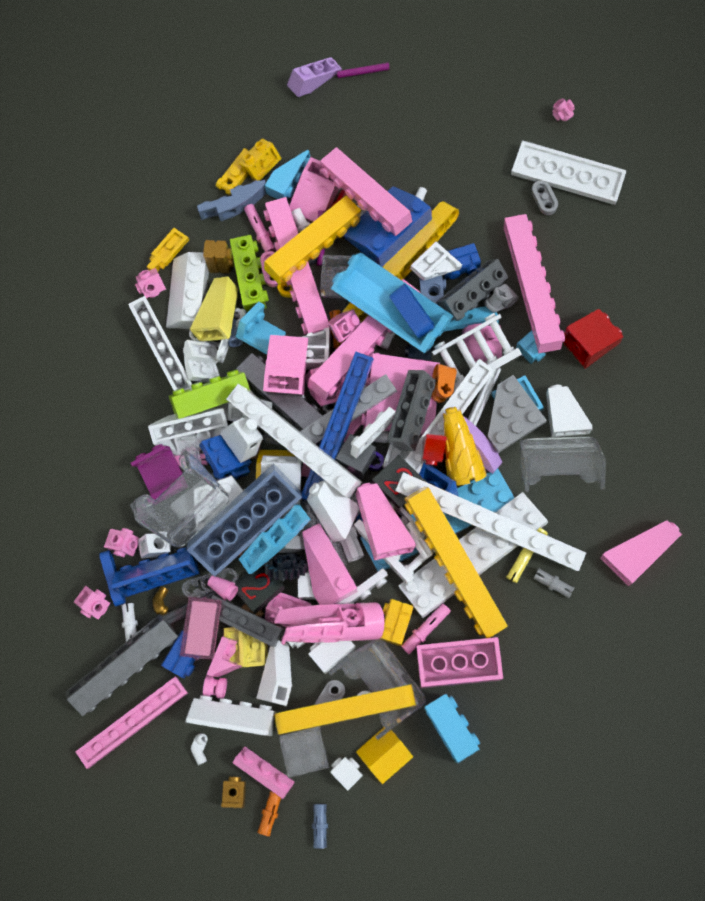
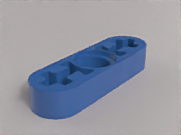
M110 550L99 554L112 601L115 606L125 604V597L111 589L113 576L117 572L113 555Z

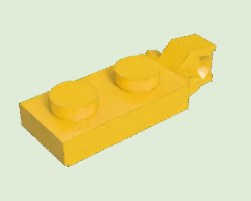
M173 228L151 253V262L147 265L148 270L156 268L158 272L160 268L164 269L186 245L189 238L176 228Z

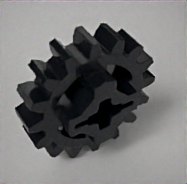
M293 553L274 555L273 558L265 563V575H268V578L274 577V580L284 581L289 579L292 581V579H299L300 576H305V572L308 571L307 559H304V556L298 557V554Z

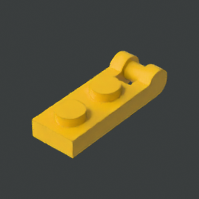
M244 148L222 178H219L215 186L220 190H225L226 194L232 196L230 189L241 185L249 175L246 168L238 163L249 152Z

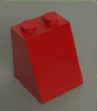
M597 309L566 328L563 344L586 369L620 344L623 335L621 330L610 322L609 316L600 309Z

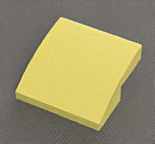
M234 627L224 628V637L237 641L236 651L230 658L231 661L242 665L241 668L265 666L268 657L266 643Z

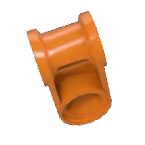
M436 364L432 377L436 382L431 397L435 402L442 403L453 394L457 374L456 368Z

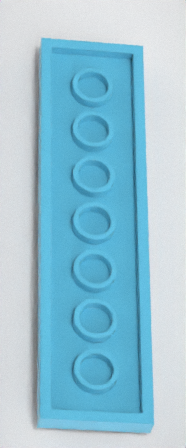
M498 468L493 474L491 472L487 473V476L477 482L473 480L470 484L457 488L460 498L492 512H497L514 499ZM444 513L455 534L472 526L467 522ZM413 514L410 515L415 521H417ZM361 537L360 539L377 572L383 568L384 570L390 568L383 559L374 561L370 545ZM415 547L413 552L402 554L399 562L419 553L417 548Z

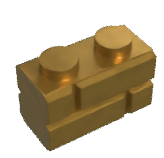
M205 241L203 256L210 273H219V271L221 273H230L231 267H234L232 248H228L226 241Z

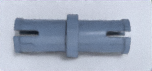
M313 804V848H327V804Z

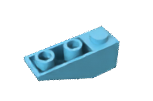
M309 150L304 151L272 172L265 184L267 195L276 199L292 197L295 190L294 187L299 182L302 172L310 159Z

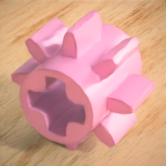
M560 99L553 105L552 115L557 121L560 118L562 121H567L574 115V104L570 99L567 102L565 99Z

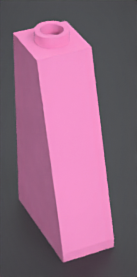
M370 483L360 485L355 496L374 561L413 552L416 546L415 541L378 484L371 485Z
M665 521L608 550L600 559L624 583L630 586L682 534L674 523Z

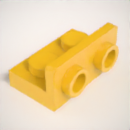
M261 139L238 163L246 168L253 181H260L282 158L273 143Z

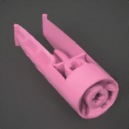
M376 602L323 604L283 609L280 606L274 623L303 624L286 628L281 641L283 645L285 642L330 643L378 640L384 631V614L381 606Z

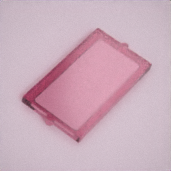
M207 597L188 598L180 656L191 657L195 660H213L221 600L208 599Z

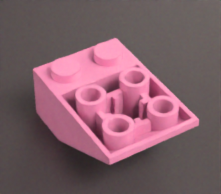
M312 157L302 172L289 206L291 212L301 208L305 219L310 222H314L318 218L319 210H324L325 212L329 210L340 190L330 177L326 178L323 175L320 161Z
M270 335L264 375V392L304 395L308 338Z

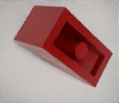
M432 434L424 436L421 461H425V465L437 466V463L442 462L447 436Z

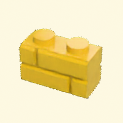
M393 599L390 600L389 604L385 603L383 614L385 615L384 631L380 640L402 646L414 606Z

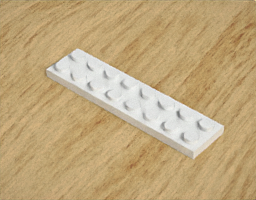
M523 492L495 512L535 531L548 523V520ZM478 527L459 540L478 575L519 546ZM435 558L412 575L414 581L409 585L405 582L399 585L401 591L422 618L453 596L456 590L453 583L449 584L444 576L446 571L443 566L439 567Z

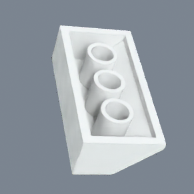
M187 252L173 259L167 328L190 329L207 294L209 270L203 253Z
M200 695V699L194 698L186 722L272 736L275 721L274 714L276 712L271 711V706L260 705L259 708H252V703L240 702L239 705H234L232 700L220 698V702L212 701V697Z

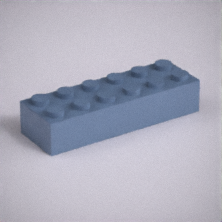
M273 463L187 542V551L215 577L254 542L261 532H265L278 518L302 498L301 491Z

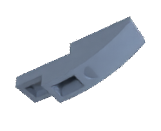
M257 180L248 185L236 186L230 189L232 196H224L218 200L206 201L197 205L201 220L219 215L220 221L244 212V208L247 205L256 204L266 194L265 180Z

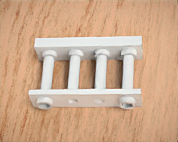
M495 313L484 318L486 322L449 343L445 344L443 341L434 346L436 350L432 352L434 355L440 353L447 366L456 368L446 349L457 344L468 366L472 369L476 362L463 339L473 334L487 359V364L494 370L522 355L519 348L514 349L510 346L497 323V320L501 319V315L496 316ZM488 325L491 326L504 349V356L499 359L496 356L494 357L480 332L481 329ZM457 368L454 392L465 378L463 374L460 375Z
M387 498L392 508L402 516L400 520L404 526L411 521L415 522L403 507L398 509ZM359 519L354 524V528L369 544L364 523ZM401 555L384 558L383 560L407 585L414 581L413 571L426 560L419 555L409 565L403 566L399 562Z

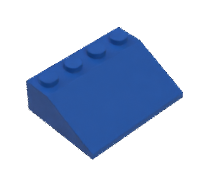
M391 187L387 192L411 212L412 223L395 236L391 231L387 232L383 228L382 223L378 220L375 221L369 212L366 211L360 217L359 223L354 227L348 228L343 236L381 267L432 220L430 206L417 196L396 187Z
M185 547L178 549L177 553L171 555L169 553L159 555L158 559L152 561L150 559L140 561L139 565L133 567L131 565L121 567L120 571L115 572L111 589L126 598L160 587V585L164 586L198 575L200 571L196 558Z

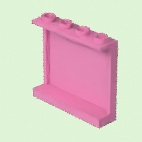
M373 353L371 357L374 358L366 380V387L386 374L397 392L361 415L360 425H363V431L369 423L373 424L376 417L381 411L385 412L389 407L396 411L408 370H424L432 377L434 367L440 363ZM432 397L420 436L424 434L436 417L437 402ZM392 423L384 431L390 432Z

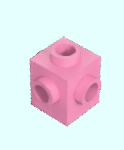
M156 268L144 270L136 277L138 283L135 286L139 294L143 293L146 298L156 297L161 291L166 289Z
M122 528L121 531L110 529L104 547L113 551L114 555L122 558L125 555L134 556L139 537L132 535L133 531Z
M87 586L83 588L74 601L82 609L80 611L88 618L93 616L96 619L104 615L110 605L105 600L106 595L98 589L94 592Z

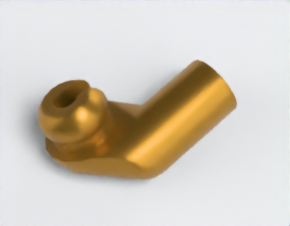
M161 585L154 595L152 603L154 612L164 615L167 614L168 607L164 605L163 600L169 590Z

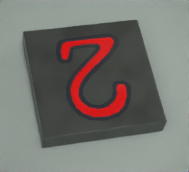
M400 455L371 481L373 484H378L383 494L398 509L406 503L404 498L407 497L395 491L403 472L427 483Z
M262 565L252 574L246 573L235 583V586L238 587L236 594L254 614L259 612L285 589L279 580H274V577L268 578V575H265V565Z

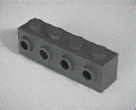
M498 259L487 260L436 301V303L453 315L451 320L459 321L465 317L464 313L476 308L480 300L488 298L491 295V291L496 287L502 286L508 275Z
M408 370L387 439V442L398 450L415 451L419 442L436 382L424 370Z

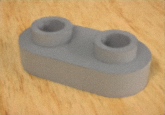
M543 180L535 182L532 187V195L539 210L545 215L554 214L558 207V201L549 183Z
M337 680L328 682L314 705L341 700L345 695L344 685ZM333 687H338L339 691L337 694L331 693Z

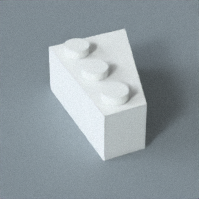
M329 327L324 328L323 331L311 332L303 336L308 338L306 370L319 368L330 357L331 335Z

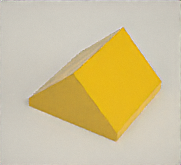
M388 725L356 751L382 784L413 758L412 754Z

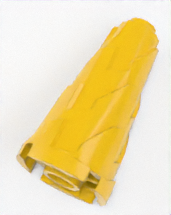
M449 407L443 413L444 436H447L445 445L447 476L456 482V486L470 484V480L474 478L475 482L482 480L487 474L480 453L476 448L473 435L469 431L461 410L457 409V407Z

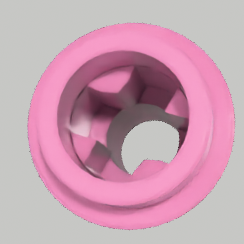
M211 576L207 583L224 600L231 601L238 591V587L235 586L234 582L216 576Z

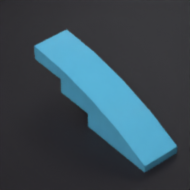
M294 505L283 519L278 518L267 532H261L239 558V561L247 572L252 574L287 545L311 519L300 505Z

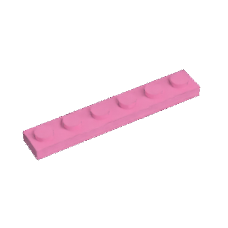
M175 676L76 751L77 755L85 767L89 769L187 695L188 692Z

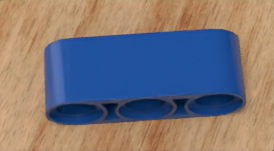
M406 284L401 285L389 295L418 338L423 337L435 327L433 321Z

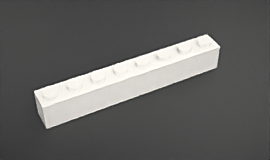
M238 384L228 396L227 400L247 417L255 420L258 426L344 496L350 498L362 483L244 386Z

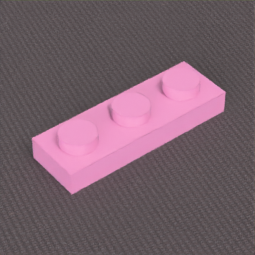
M246 747L241 750L233 761V764L282 799L295 783Z

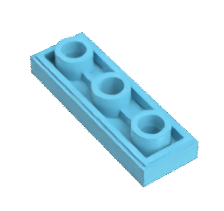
M486 306L474 308L464 313L465 317L461 320H451L444 331L463 329L473 324H483L486 322L484 318L493 313L496 316L498 314L497 312H492Z

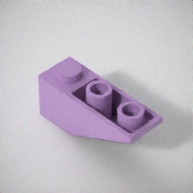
M331 57L293 69L287 86L297 97H300L317 89L336 75L337 71L342 70V68Z

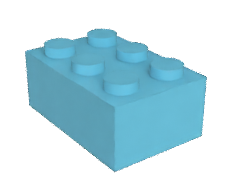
M447 694L425 706L424 710L454 761L458 763L478 751L477 745L480 742L474 732L469 733L466 728L469 724L463 714L459 716L456 708L458 705L453 697L450 696L448 698Z

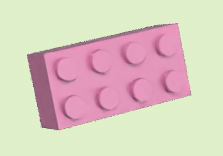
M498 637L417 645L416 647L421 688L500 681L503 679Z

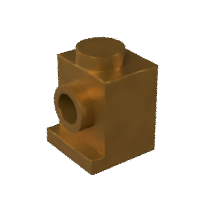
M229 777L228 781H223L221 807H245L246 782H242L241 777ZM230 789H236L237 793L235 796L230 795Z

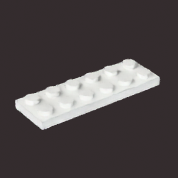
M522 141L511 175L534 182L543 180L552 187L616 205L627 170Z

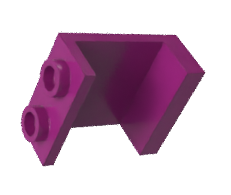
M157 445L152 448V452L148 454L142 453L135 457V461L131 462L132 466L138 467L150 496L146 498L149 504L157 505L189 488L170 446Z

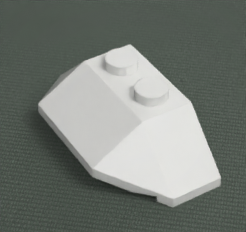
M213 407L181 419L176 418L175 414L148 425L153 444L156 446L160 444L170 446L172 452L176 455L201 450L199 446L201 441L221 435L220 433L228 427L223 407Z

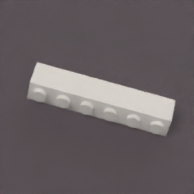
M143 296L128 304L173 390L184 388V390L190 389L192 383L188 380L181 362L146 297Z

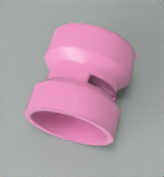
M206 676L203 696L210 697L215 695L217 698L224 699L227 679H214L212 676Z

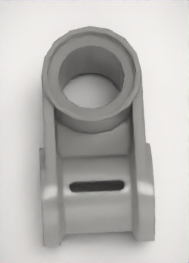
M503 284L494 289V294L486 299L485 305L492 312H498L511 307L519 297L507 284Z

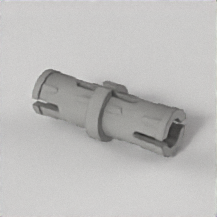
M539 568L533 579L548 586L549 590H555L569 599L572 594L570 592H573L575 587L559 580L558 576L554 577Z

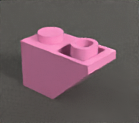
M354 309L338 314L327 322L335 339L339 342L350 336L361 324Z

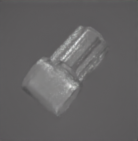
M194 434L178 438L186 473L197 474L203 471L198 435Z

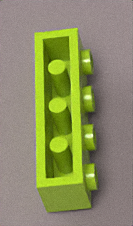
M251 235L230 239L244 310L249 312L258 302L265 305L264 309L267 308L268 294L267 290L263 291L262 285H265L263 274L259 273V268H262L260 257L256 258L255 253L259 252L257 241H253Z
M233 370L227 372L225 377L215 376L210 378L208 383L202 384V382L192 384L190 389L184 390V388L172 391L173 394L169 395L175 417L181 419L228 403V396L238 384L250 391L245 373Z

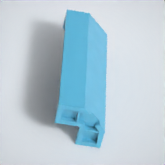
M364 254L352 255L347 263L349 265L347 270L337 273L333 278L332 282L334 284L331 289L423 353L430 350L436 338L440 337L448 326L453 315ZM403 284L409 287L435 325L431 331L421 338L415 335L389 297L391 293Z

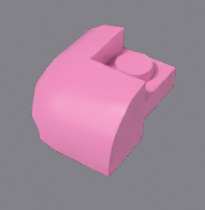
M482 323L473 324L465 327L462 330V335L474 329L475 327L481 325ZM486 326L480 332L494 357L496 356L499 359L502 357V346L491 326ZM472 334L463 339L474 361L477 362L480 359L487 364V359L474 335Z

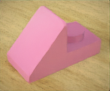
M227 637L221 638L207 672L208 676L220 677L242 667V665L230 660L236 651V640Z

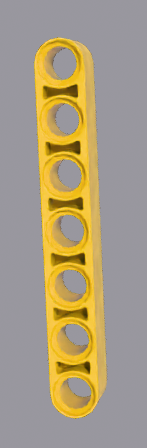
M411 684L274 714L277 732L278 734L410 707L416 705Z

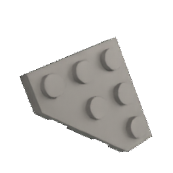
M514 375L497 385L487 438L498 453L547 421Z

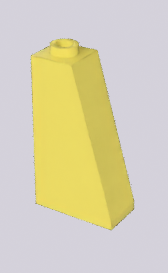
M229 277L214 278L190 327L191 332L199 341L230 338L238 288Z

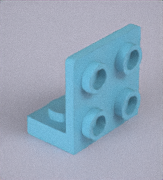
M258 302L239 321L236 337L267 354L270 335L285 336L286 332L263 320L265 305Z

